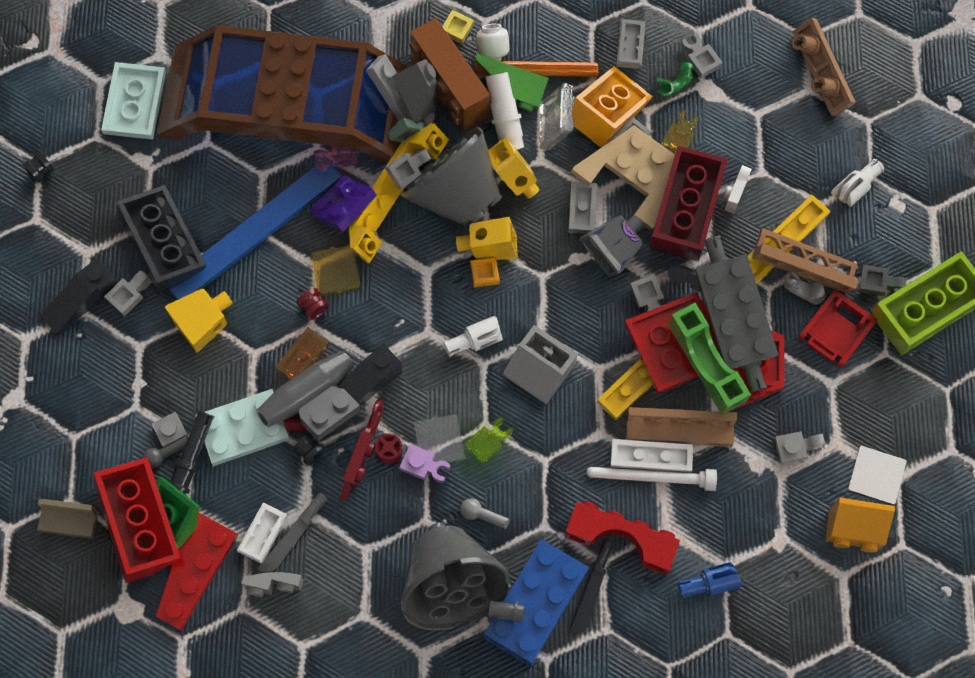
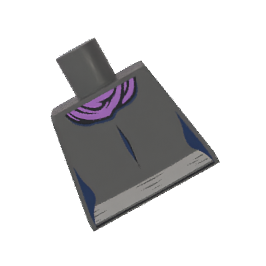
M620 215L585 234L579 240L605 273L611 277L622 272L642 246V240L636 233L644 227V224L635 215L628 221Z

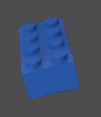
M541 539L503 603L510 604L520 602V605H525L523 622L514 624L513 621L493 618L484 633V640L531 668L587 575L589 567Z

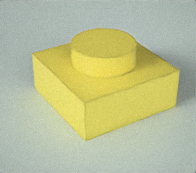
M452 10L442 27L452 40L463 44L474 26V20Z

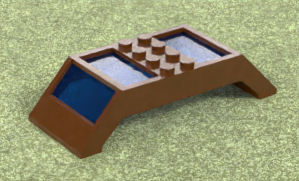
M215 25L175 45L156 134L157 138L182 140L185 136L205 130L355 148L381 161V164L387 165L401 144L391 141L388 135V131L396 125L398 119L366 71L378 56L386 53L367 42ZM386 54L397 73L408 68Z

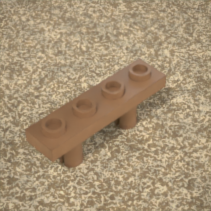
M811 17L792 31L795 36L792 39V47L796 50H801L814 77V80L811 82L812 90L816 93H821L830 114L837 116L856 102L817 19Z

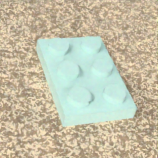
M115 62L101 128L103 134L153 140L166 75L164 67Z
M273 389L205 412L215 416L205 439V445L213 466L290 440L284 421L271 427H266L256 413V410L274 393Z

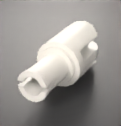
M872 159L861 171L854 170L832 189V196L852 207L871 189V181L884 171L883 164L880 161L877 162V159Z
M493 316L465 327L464 334L443 341L448 356L452 357V355L469 348L478 351L500 342L503 338L497 317Z

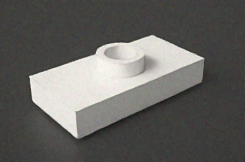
M262 503L237 552L262 564L288 515Z

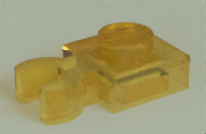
M683 110L679 115V125L672 122L662 142V146L676 153L678 145L689 148L695 136V132L692 129L697 125L699 118L697 115H695L692 121H686L684 119L686 110Z

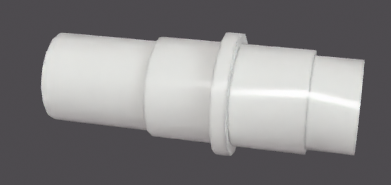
M508 72L485 77L494 119L491 122L495 124L498 141L507 137L516 149L523 148V133L519 119L522 117L521 114H518L516 101L513 98Z

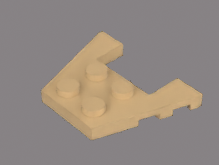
M634 125L574 166L571 173L589 186L603 166L607 167L646 196L634 215L639 217L644 227L651 231L656 224L675 155Z

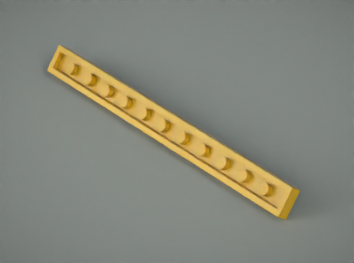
M811 195L773 232L801 242L831 211ZM769 238L764 240V244L777 248L774 240ZM790 247L785 251L790 253L794 248ZM753 250L748 255V259L757 285L775 267L752 259ZM702 299L701 301H702V303H703V305H704V308H705V310H706V312H707L704 299ZM641 359L597 399V403L615 421L652 386V382Z

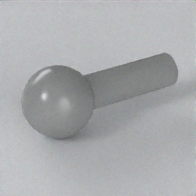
M466 499L461 504L460 511L465 519L475 520L479 518L504 529L509 524V518L482 508L480 502L476 499Z

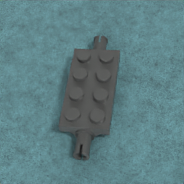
M715 236L714 239L711 237L704 240L711 263L696 268L695 273L721 357L730 369L741 368V370L745 371L750 392L765 389L767 386L761 372V362L779 355L748 256L745 254L731 259L726 258L720 240L721 237Z

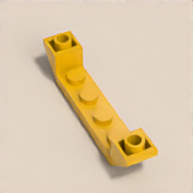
M431 123L421 131L402 141L387 165L403 153H408L411 156L419 149L421 151L426 149L431 157L430 159L436 160L449 139L435 124ZM385 168L372 187L377 196L349 225L350 248L366 263L371 262L383 243L374 233L403 190L396 187Z

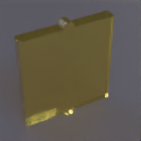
M332 246L328 250L311 252L317 289L321 295L332 293L340 295L344 291L361 289L355 253L350 246L340 248Z

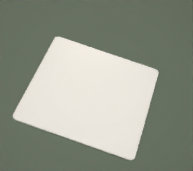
M860 446L849 490L895 504L906 460Z

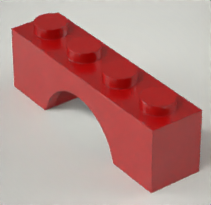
M583 501V503L576 502L564 538L590 547L603 536L619 535L625 537L637 548L642 567L667 576L680 540L675 538V534L666 530H660L659 532L652 530L647 523L639 520H634V522L625 520L622 514L615 511H608L606 513L598 510L597 505L588 501Z

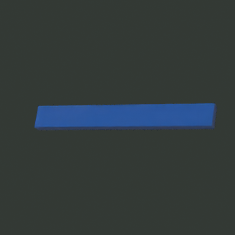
M324 159L204 252L201 256L206 264L205 269L168 290L179 300L203 289L326 193L342 176Z

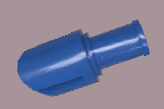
M728 562L702 569L700 576L677 581V586L681 598L684 599L704 592L709 596L735 590L742 586V582L733 563Z

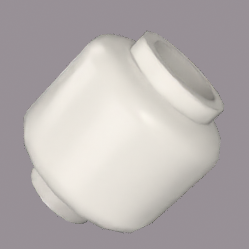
M500 24L483 25L482 29L476 34L478 54L497 61H501L502 57L508 54L510 50L508 32Z

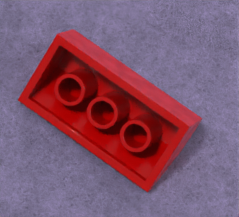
M148 457L94 472L93 483L125 583L151 576L179 561L181 557Z

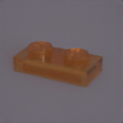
M307 327L275 366L276 371L287 379H292L314 364L329 346V342Z

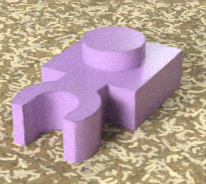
M410 444L399 469L422 480H425L427 474H431L436 482L444 483L445 477L438 475L437 471L440 468L450 470L451 467L446 461L434 462L435 453Z

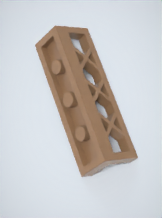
M764 228L760 230L752 259L787 272H794L797 276L813 282H819L824 286L845 294L857 288L859 279L854 278L857 263ZM765 237L774 240L777 248L764 244ZM790 247L796 248L801 257L790 254L785 250ZM814 256L820 257L825 266L814 263L809 259ZM841 265L849 268L846 275L835 271L833 267Z
M629 407L626 416V440L732 447L734 445V425L737 421V412H727L721 415L717 411Z

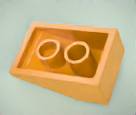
M614 66L574 99L565 119L602 148L611 141L632 116L636 117L653 96Z

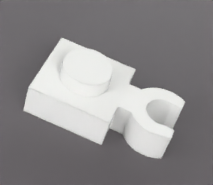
M742 165L734 187L728 186L723 198L724 201H727L725 211L735 213L751 168Z

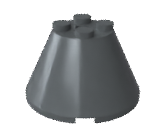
M476 127L459 138L458 143L450 151L445 149L436 160L433 159L420 171L421 175L406 186L408 191H401L400 193L404 199L464 227L470 222L475 223L485 214L482 211L488 205L492 207L502 198L499 194L483 130L480 127Z
M441 522L435 523L429 527V531L422 534L412 543L413 550L401 598V609L405 619L413 626L421 629H453L452 624L468 620V623L471 624L489 615L491 600L496 602H503L511 589L510 575L508 570L470 537L464 529L456 526H445Z

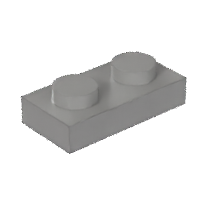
M571 182L568 233L587 234L595 229L597 183H590L588 186L584 182Z

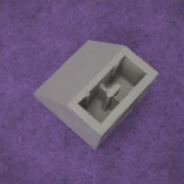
M533 325L517 347L503 376L546 405L576 365L578 354Z

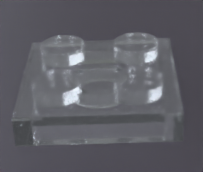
M563 83L541 103L539 149L548 151L571 133L574 126V120L572 119V108L575 101L574 96H572L573 85Z

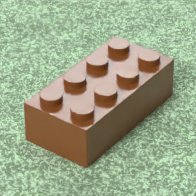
M437 18L411 31L409 46L412 54L410 59L413 65L426 59L433 66L437 80V99L443 107L446 106L450 111L449 115L452 122L456 126L459 125L465 132L488 119L490 115V94Z

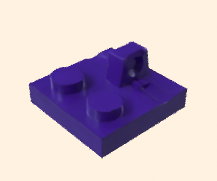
M344 175L322 198L317 200L309 213L314 219L343 232L377 194L372 188Z

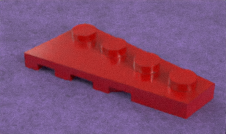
M198 513L196 530L178 549L181 559L172 564L156 614L158 619L182 631L239 536L236 532Z

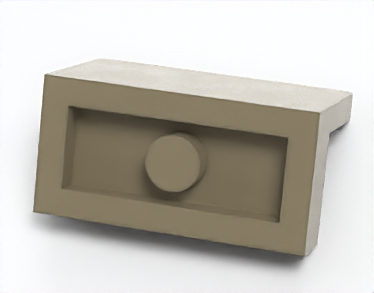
M38 499L37 504L42 508L37 529L39 532L94 539L99 512L92 505Z

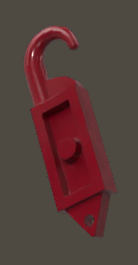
M381 400L375 401L365 431L362 430L343 478L344 486L340 496L342 501H347L352 489L355 490L357 482L362 483L367 470L364 467L367 458H372L376 443H373V438L382 416L383 402Z

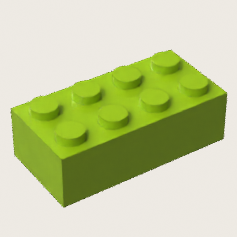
M961 251L877 303L871 315L878 319L877 324L901 356L975 310V268Z

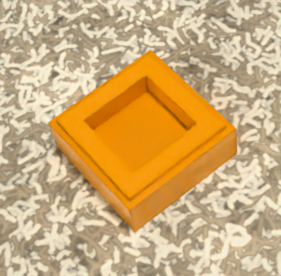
M496 257L470 260L474 288L500 284Z

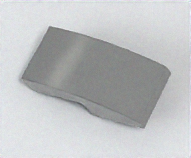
M270 572L245 577L241 584L245 589H248V594L263 597L264 593L272 594L274 585H277L278 590L293 593L294 589L301 591L304 580L298 574Z

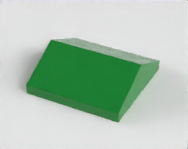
M159 477L156 484L177 548L179 549L196 530L200 506L166 479Z

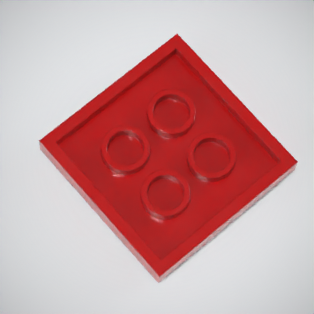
M697 292L624 322L657 394L699 377L667 325L672 314L696 303L709 324L712 341L721 357L710 318Z

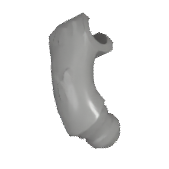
M794 272L785 274L783 285L791 293L813 305H819L825 300L826 294L823 285L819 282L810 284L802 281Z

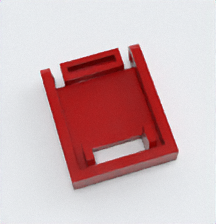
M835 289L798 336V339L803 341L807 335L811 337L806 345L831 363L836 357L840 358L837 367L841 369L878 319ZM840 305L861 320L857 326L836 312Z

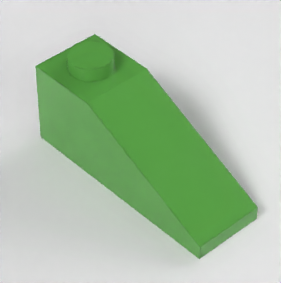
M480 54L476 55V63L489 76L508 72L513 98L519 103V108L532 112L533 108L539 109L549 78Z

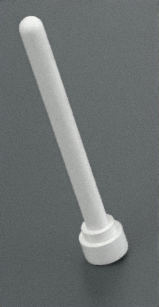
M589 467L586 471L587 476L590 478L696 484L704 488L705 491H716L717 484L716 469H705V471H700L699 474Z

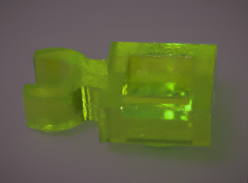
M502 417L495 420L491 431L484 426L464 443V446L482 465L502 449V444L499 440L508 439L513 433L511 427L506 432H501L498 429L504 422Z

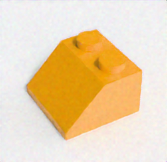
M839 498L828 512L826 542H832L833 546L838 548H850L851 545L861 547L860 550L864 552H877V550L886 545L895 506Z

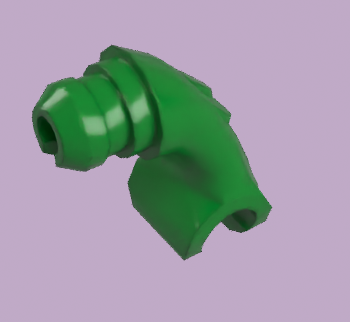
M682 62L680 65L681 70L672 82L658 78L657 82L662 83V88L656 90V93L669 96L677 91H681L694 77L692 76V63Z

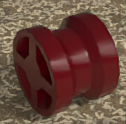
M317 288L306 291L296 302L299 308L305 310V316L310 321L323 315L330 306L326 300H322L320 297L321 293Z
M388 433L383 434L376 441V454L382 463L391 465L401 459L403 450L399 437Z

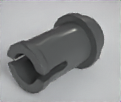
M491 600L489 606L490 619L513 621L514 624L523 622L525 605H520V602L510 604Z

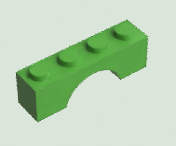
M696 303L672 314L667 325L721 415L744 404L751 394L738 372L730 369L720 357L712 341L709 324Z

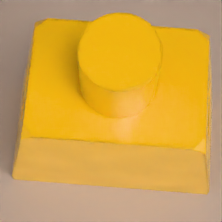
M507 137L488 150L494 170L515 195L518 196L524 193L527 198H532L538 193L539 188L535 184L537 179L531 167Z
M510 217L471 223L469 225L470 235L456 236L458 252L472 250L476 260L496 257V260L518 259L517 235Z
M200 289L166 305L165 309L192 348L198 353L227 325L222 311L231 306L233 302L225 291L211 299L204 289Z

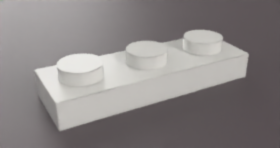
M612 439L610 468L679 473L692 472V444Z

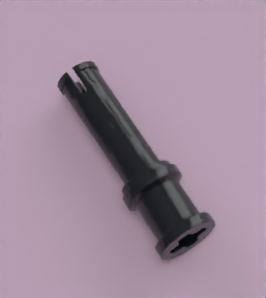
M199 410L182 456L174 462L176 467L169 481L181 492L187 494L190 492L188 487L193 474L199 469L196 462L215 417Z

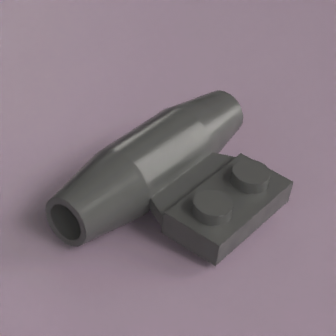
M339 351L312 364L280 386L256 410L259 419L266 427H271L299 413L301 424L318 441L360 412V405L343 388L335 387L353 369L352 360L344 351Z

